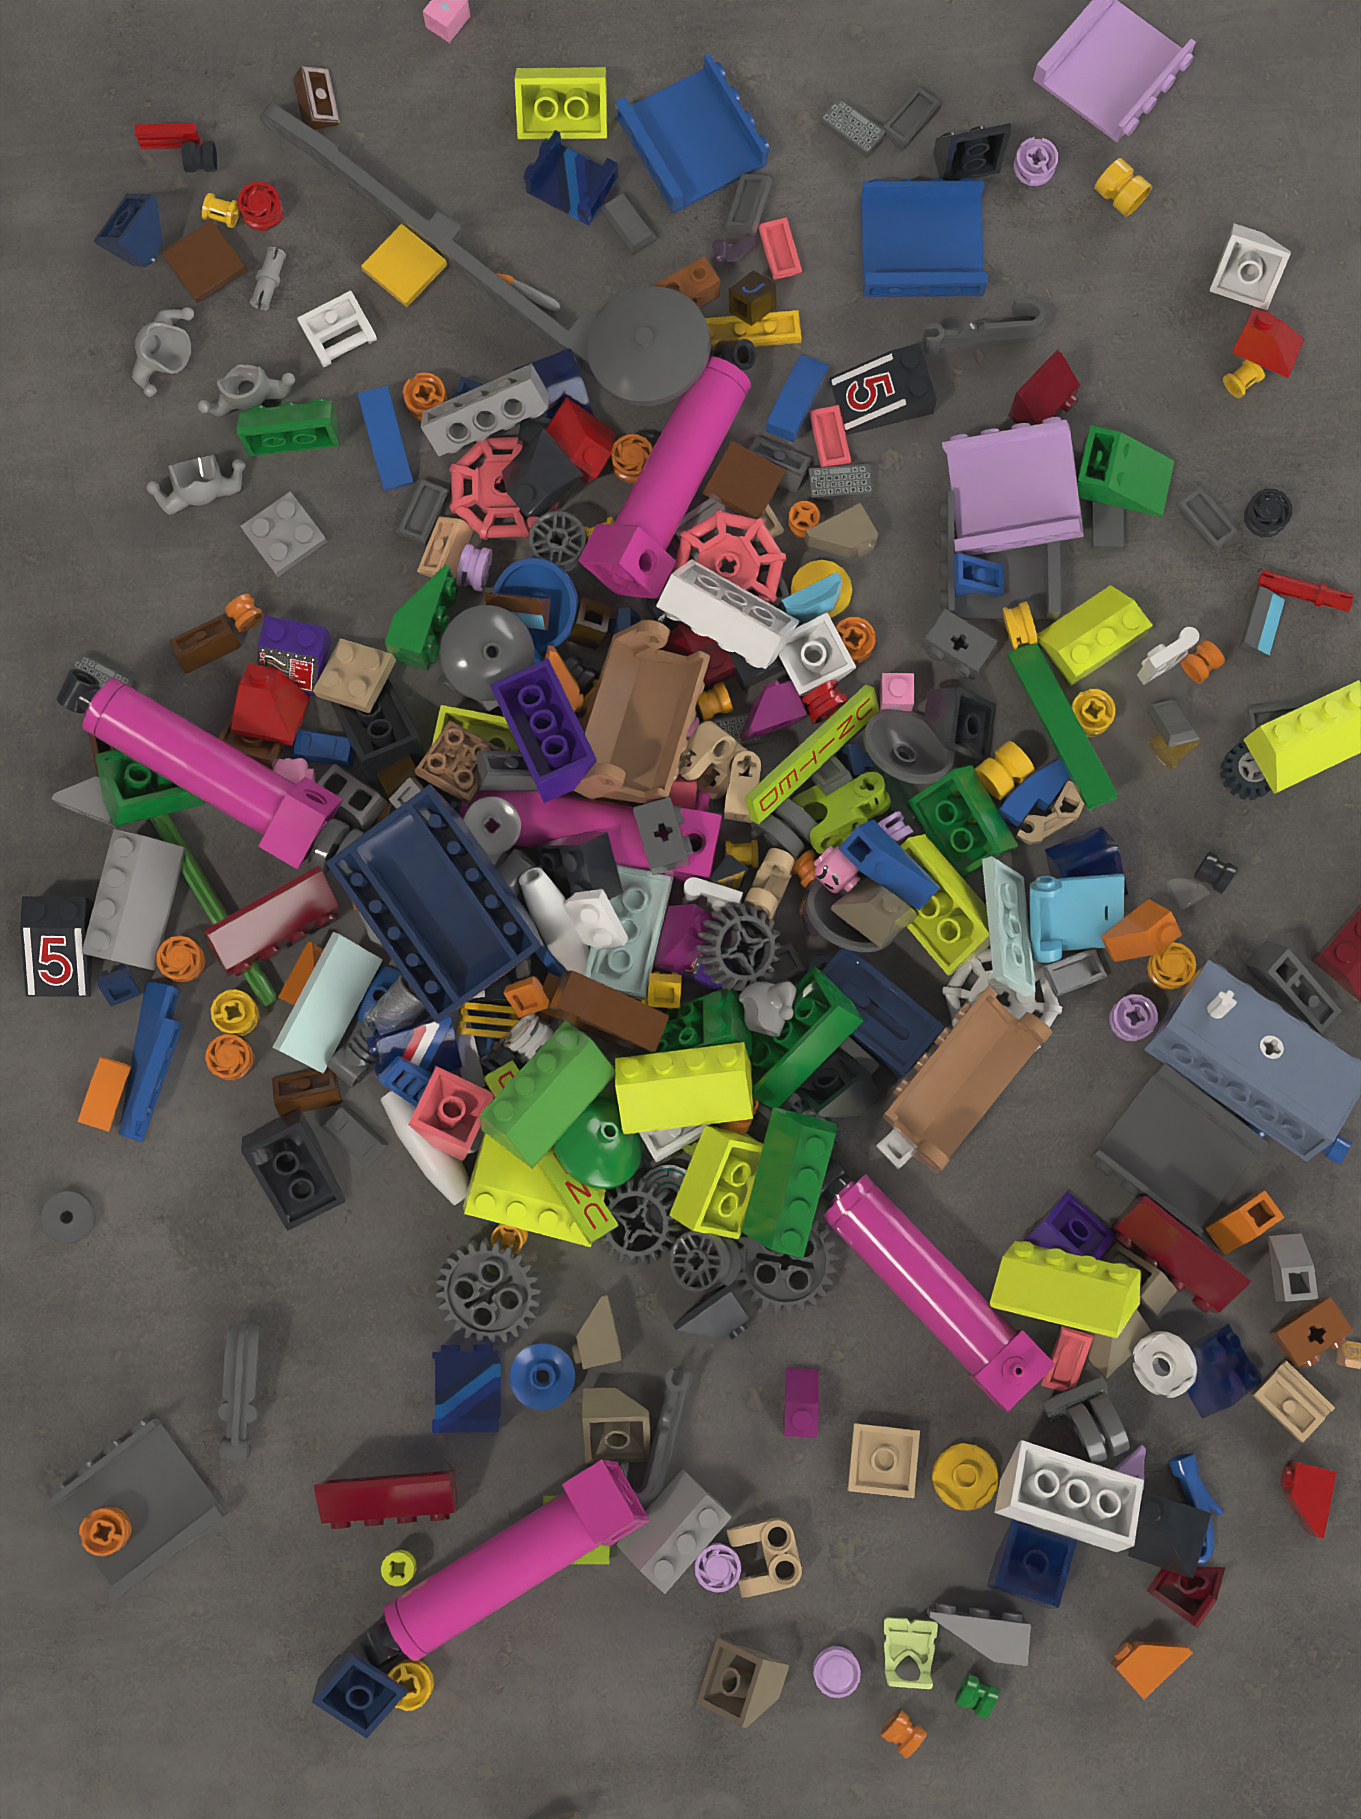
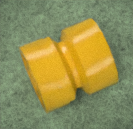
M1119 158L1105 170L1095 184L1094 189L1106 200L1113 199V206L1124 217H1128L1147 198L1152 190V185L1141 175L1134 176V169L1122 158Z
M1007 741L995 751V759L987 758L974 769L985 789L998 800L1003 799L1015 788L1014 782L1022 783L1035 771L1028 756L1012 741Z

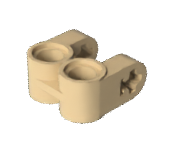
M705 721L695 729L693 735L688 739L687 747L681 754L678 763L679 775L687 780L698 778V789L701 792L708 793L710 799H719L727 792L734 757L738 753L748 750L712 721ZM744 759L743 764L737 765V767L742 768V774L749 767L751 760ZM689 761H691V762H692L691 766H690V767H687V766H686L687 763H688ZM715 780L716 784L712 787L710 784Z
M742 751L734 757L730 782H728L724 809L725 820L752 823L744 797L759 784L761 761L754 752ZM744 759L751 760L747 768L749 771L748 777L742 776V768L737 767L738 764L744 763Z
M778 848L769 849L743 904L745 906L748 904L757 907V911L763 910L767 913L766 919H773L792 876L791 871L795 863L793 856Z
M770 1518L726 1530L730 1547L761 1541L768 1572L739 1579L738 1585L742 1598L790 1588L798 1583L802 1575V1567L793 1530L786 1520ZM774 1527H781L786 1531V1539L779 1545L768 1541V1533ZM781 1561H789L794 1565V1571L791 1576L781 1578L775 1573L776 1565Z

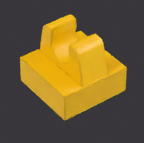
M658 971L649 973L648 1006L680 1009L682 975L672 972V975L660 974Z

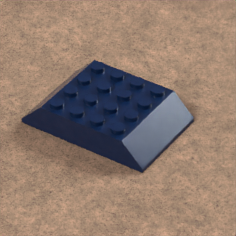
M432 785L426 786L326 862L436 1024L440 1023L543 947V943L530 915L460 815Z

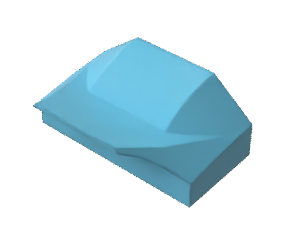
M838 572L782 599L781 610L801 623H807L834 610L842 592V580Z

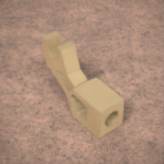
M1068 780L1051 809L1052 814L1047 817L1026 815L1023 822L1030 824L1033 830L1031 833L1019 830L1016 839L1029 845L1039 844L1045 838L1075 822L1079 818L1084 803L1073 782ZM1062 801L1076 806V809L1072 813H1062L1060 810L1063 805Z

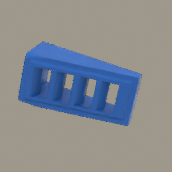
M398 1055L379 1075L378 1081L417 1107L433 1073ZM403 1070L406 1071L398 1081L395 1080Z

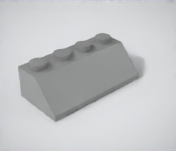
M113 829L82 949L83 954L155 971L157 964L156 956L158 948L162 945L186 851L185 847Z

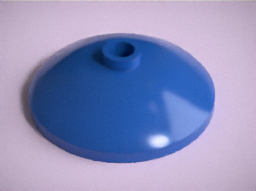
M543 558L521 559L507 567L499 576L493 592L550 599L548 630L527 629L538 652L547 651L548 645L557 647L562 644L573 629L579 609L576 588L569 575L556 563Z

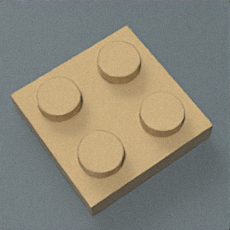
M340 638L313 692L319 698L370 713L396 662V658L391 653Z
M853 1423L847 1490L914 1498L920 1430Z

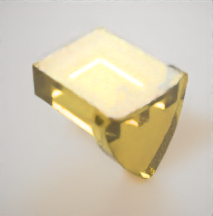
M1161 735L1153 737L1148 741V745L1156 757L1170 770H1174L1178 766V761L1201 743L1200 740L1168 747Z

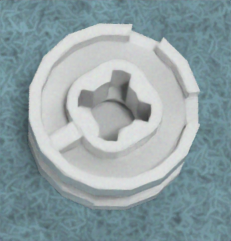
M534 1013L523 1017L512 1028L503 1045L509 1052L517 1053L516 1057L522 1063H527L553 1035V1030L547 1024L542 1025L539 1023V1017Z

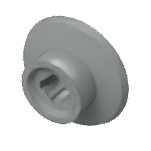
M485 797L477 800L468 808L463 820L488 855H497L509 850L516 843L521 830L518 812L512 804L499 797ZM491 818H494L500 824V828L495 833L486 828V823Z

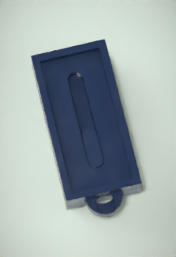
M841 948L834 957L821 954L813 958L808 965L807 973L814 966L819 968L822 964H825L826 967L822 972L853 1002L864 1020L849 1037L901 1080L945 1026L855 951Z

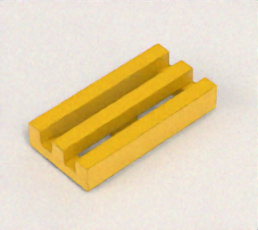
M467 1002L459 1008L457 1035L506 1039L512 1028L520 1020H517V1014L512 1007ZM467 1010L509 1014V1019L467 1015ZM466 1022L508 1026V1032L466 1028Z

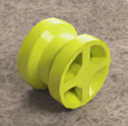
M395 1550L382 1562V1577L389 1585L403 1586L416 1574L417 1561L409 1551Z

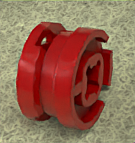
M258 181L246 185L241 190L237 200L238 208L247 226L253 230L263 232L269 231L270 227L277 226L281 222L284 213L282 202L278 192L272 185Z
M836 679L821 684L802 698V704L804 708L808 707L809 720L813 725L821 723L819 718L829 719L841 708V704L844 705L849 700L846 694H841L840 690L836 689L839 685Z

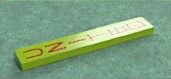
M864 685L744 797L752 822L760 824L879 712L874 687Z
M511 1060L484 1077L495 1098L515 1077L519 1069L514 1061ZM551 1147L538 1162V1165L588 1243L591 1244L619 1225L597 1190L581 1184L572 1178L560 1165L553 1147Z

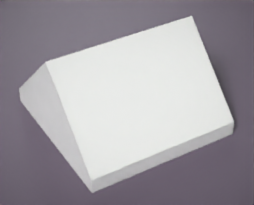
M828 613L795 628L778 654L799 696L807 695L827 681L836 679L839 682L856 669Z

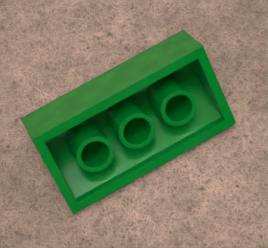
M815 966L795 985L796 996L791 1007L794 1013L791 1019L785 1020L780 1036H770L751 1031L752 1056L749 1059L751 1062L752 1098L772 1109L773 1107L779 1108L864 1021L853 1002Z
M773 1107L741 1232L770 1250L799 1258L804 1257L836 1136L837 1123Z

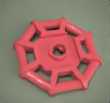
M493 437L476 442L456 464H451L449 468L452 484V504L449 508L453 514H457L480 535V539L485 541L488 538H529L530 530L539 518L528 517L524 521L521 515L523 512L507 492L501 493L500 490L495 489V486L500 485L501 480H504L502 470L525 447L517 444L518 437ZM513 449L512 454L493 455L492 450ZM484 453L486 457L484 464L479 469L478 467L475 470L470 469L469 467ZM464 479L472 480L471 495L464 496ZM557 502L547 513L556 511L559 503ZM477 504L487 514L484 522L469 507ZM514 517L516 525H494L495 518Z
M719 509L716 510L714 515L688 531L681 532L679 535L681 540L676 556L677 562L670 576L688 562L691 547L699 551L697 563L746 591L754 589L759 594L757 597L767 603H774L777 599L776 592L783 563L787 559L786 554L781 552L764 525L765 521L762 518L753 519L726 513ZM726 525L748 531L744 537L732 536L726 533ZM718 527L719 534L704 544L699 540L700 537ZM758 537L768 554L759 556L751 542ZM724 559L737 563L733 567V573L729 574L727 571L722 573L719 570L723 567L722 561ZM770 565L764 586L757 582L760 566Z

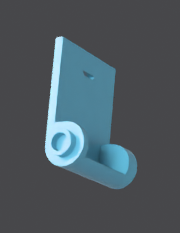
M1114 874L1057 879L1051 876H1041L1030 884V943L1032 960L1051 963L1062 958V951L1106 948L1101 936L1124 918V875Z

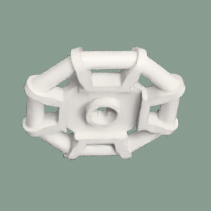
M987 948L959 968L947 987H943L942 994L946 997L953 1028L959 1022L955 1018V1015L961 1009L959 999H968V1003L973 1005L988 986L998 995L1003 993L1008 995L1007 1000L1010 1002V1006L1004 1007L1017 1019H1020L1026 1012L1033 1013V1011L1043 1013L1040 1019L1050 1028L1056 1016L1062 1012V1007L1059 1006L1058 999L1054 996L1043 972V967L1047 965L1032 960L1034 981L1040 980L1045 1003H1037L1035 1001V994L1023 996L993 978V969L989 971L984 970L981 963L992 961L991 948ZM973 970L978 976L970 991L961 989L968 975Z

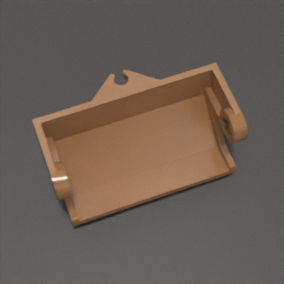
M653 620L640 621L614 634L599 682L581 708V711L586 714L583 718L579 717L578 719L596 756L597 762L573 791L592 800L598 797L645 804L668 798L672 783L679 774L678 763L680 756L687 747L688 739L686 736L689 726L696 717L695 706L704 690L705 683L703 680L710 655L698 651L690 656H683L659 650V648L667 644L670 630L662 623Z
M989 986L973 1005L966 1002L955 1015V1018L959 1020L952 1031L947 1027L934 1041L939 1047L931 1056L925 1052L913 1067L918 1073L911 1081L904 1078L893 1092L897 1099L882 1116L914 1148L911 1155L934 1174L944 1169L950 1161V1156L1040 1044L1045 1043L1052 1034L1049 1026L1032 1013L1026 1012L1020 1019L1015 1018L996 999L998 993Z

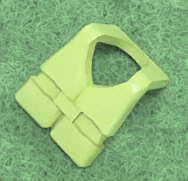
M884 1618V1634H886V1639H884L885 1676L889 1686L932 1689L933 1681L930 1673L935 1650L934 1638H937L938 1624L935 1620L914 1619L910 1623L907 1618ZM908 1655L918 1664L921 1671L919 1680H903L895 1673L899 1662Z

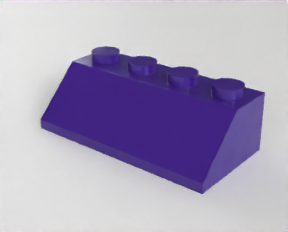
M549 659L490 684L543 802L546 803L573 791L595 765L597 759Z

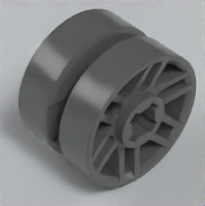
M561 511L549 512L539 517L533 524L529 534L532 558H543L559 565L569 576L576 573L583 566L578 559L587 544L582 524L573 515Z
M789 798L782 802L760 824L751 823L753 830L771 848L784 850L792 855L795 860L805 849L803 842H811V829L818 825L808 813Z
M332 818L325 825L312 848L307 869L311 870L319 866L324 876L328 874L330 881L341 886L326 862L364 833L357 829L349 832L348 824Z
M690 1231L680 1236L674 1243L670 1252L669 1265L674 1279L684 1289L694 1292L724 1289L734 1282L740 1271L741 1255L736 1242L732 1238Z
M1105 1393L1088 1399L1089 1412L1082 1403L1065 1409V1415L1071 1432L1087 1462L1098 1464L1107 1460L1105 1446L1113 1456L1130 1449L1129 1441L1120 1418Z

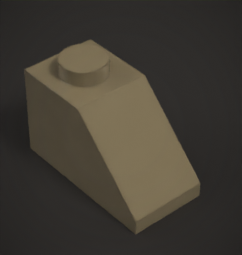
M859 503L807 530L805 543L809 547L850 558L856 554L861 557L875 548L874 545L877 542L878 532L863 506Z
M1117 1242L1101 1260L1113 1264L1121 1263L1130 1268L1141 1270L1140 1304L1156 1315L1159 1314L1177 1291L1162 1271Z
M609 1295L602 1296L577 1334V1343L572 1344L575 1363H582L583 1369L623 1360Z

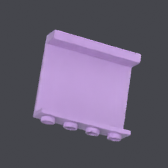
M1092 0L1038 62L1033 80L1115 142H1118L1124 134L1129 136L1135 130L1139 123L1138 118L1143 112L1147 115L1157 103L1158 99L1156 97L1161 91L1166 93L1176 80L1175 74L1179 70L1184 72L1194 59L1191 53L1196 42L1190 39L1181 48L1118 0Z
M1052 417L1043 420V424L1030 426L1029 423H1019L1013 425L1011 430L999 432V429H987L982 431L979 436L969 437L966 434L952 436L950 441L942 442L943 449L947 453L951 491H954V516L957 539H954L956 553L974 556L1084 537L1071 430L1067 420H1061L1060 417Z

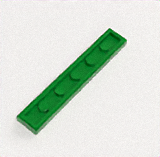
M1028 644L1008 652L1007 659L1087 811L1116 800L1118 794L1038 644Z

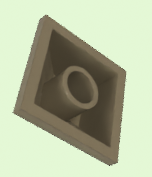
M869 877L864 879L831 907L834 913L880 948L915 920L917 916L916 912L909 905Z
M1137 1309L1118 1338L1069 1327L1094 1336L1086 1358L1105 1379L1133 1354L1135 1346L1142 1338L1152 1333Z
M616 1387L584 1388L582 1422L586 1464H595L601 1459L618 1463L648 1462L651 1453L649 1411Z
M717 1638L696 1704L741 1727L747 1728L779 1699L789 1665L768 1654Z

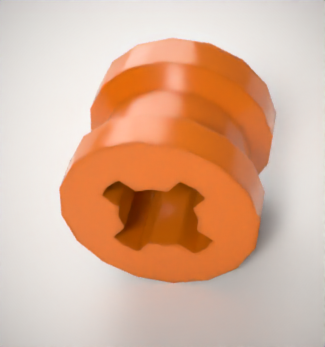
M800 501L791 507L788 527L793 535L805 538L806 531L819 524L820 512L817 506L809 501Z
M248 593L236 597L225 608L228 617L236 621L235 627L239 632H246L254 628L265 616L260 608L254 606V599Z
M813 849L800 856L795 861L791 871L792 874H797L801 878V884L804 888L809 887L818 880L814 876L816 866L813 863L817 858L816 852Z

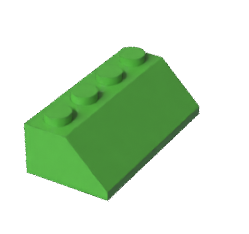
M564 1021L480 1114L481 1130L533 1169L615 1076V1069L588 1036L569 1022Z

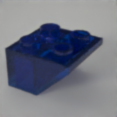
M1229 1323L1188 1345L1196 1359L1197 1374L1195 1382L1187 1390V1393L1201 1418L1233 1406L1262 1382L1255 1365L1250 1362L1241 1346L1239 1337L1233 1332Z

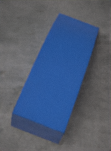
M800 355L768 418L766 432L793 443L795 442L829 369V365L805 355Z
M388 386L357 393L384 491L414 484Z
M1061 759L1035 773L1010 795L998 810L1006 823L1017 829L1034 805L1044 812L1070 777Z

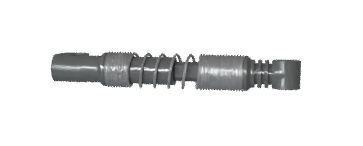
M514 849L497 870L517 896L523 895L519 883L520 876L529 869L541 867L522 850ZM403 975L397 978V981L392 984L393 986L386 991L372 1010L368 1012L363 1019L361 1031H358L356 1037L351 1039V1043L345 1044L338 1050L327 1065L350 1088L356 1086L368 1074L373 1066L372 1061L378 1058L377 1055L383 1052L382 1049H385L387 1046H393L398 1042L406 1030L410 1028L412 1023L426 1009L410 984L402 979L405 978Z

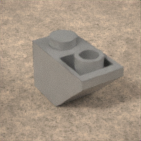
M1302 1233L1268 1236L1275 1301L1286 1302L1318 1299L1314 1264Z

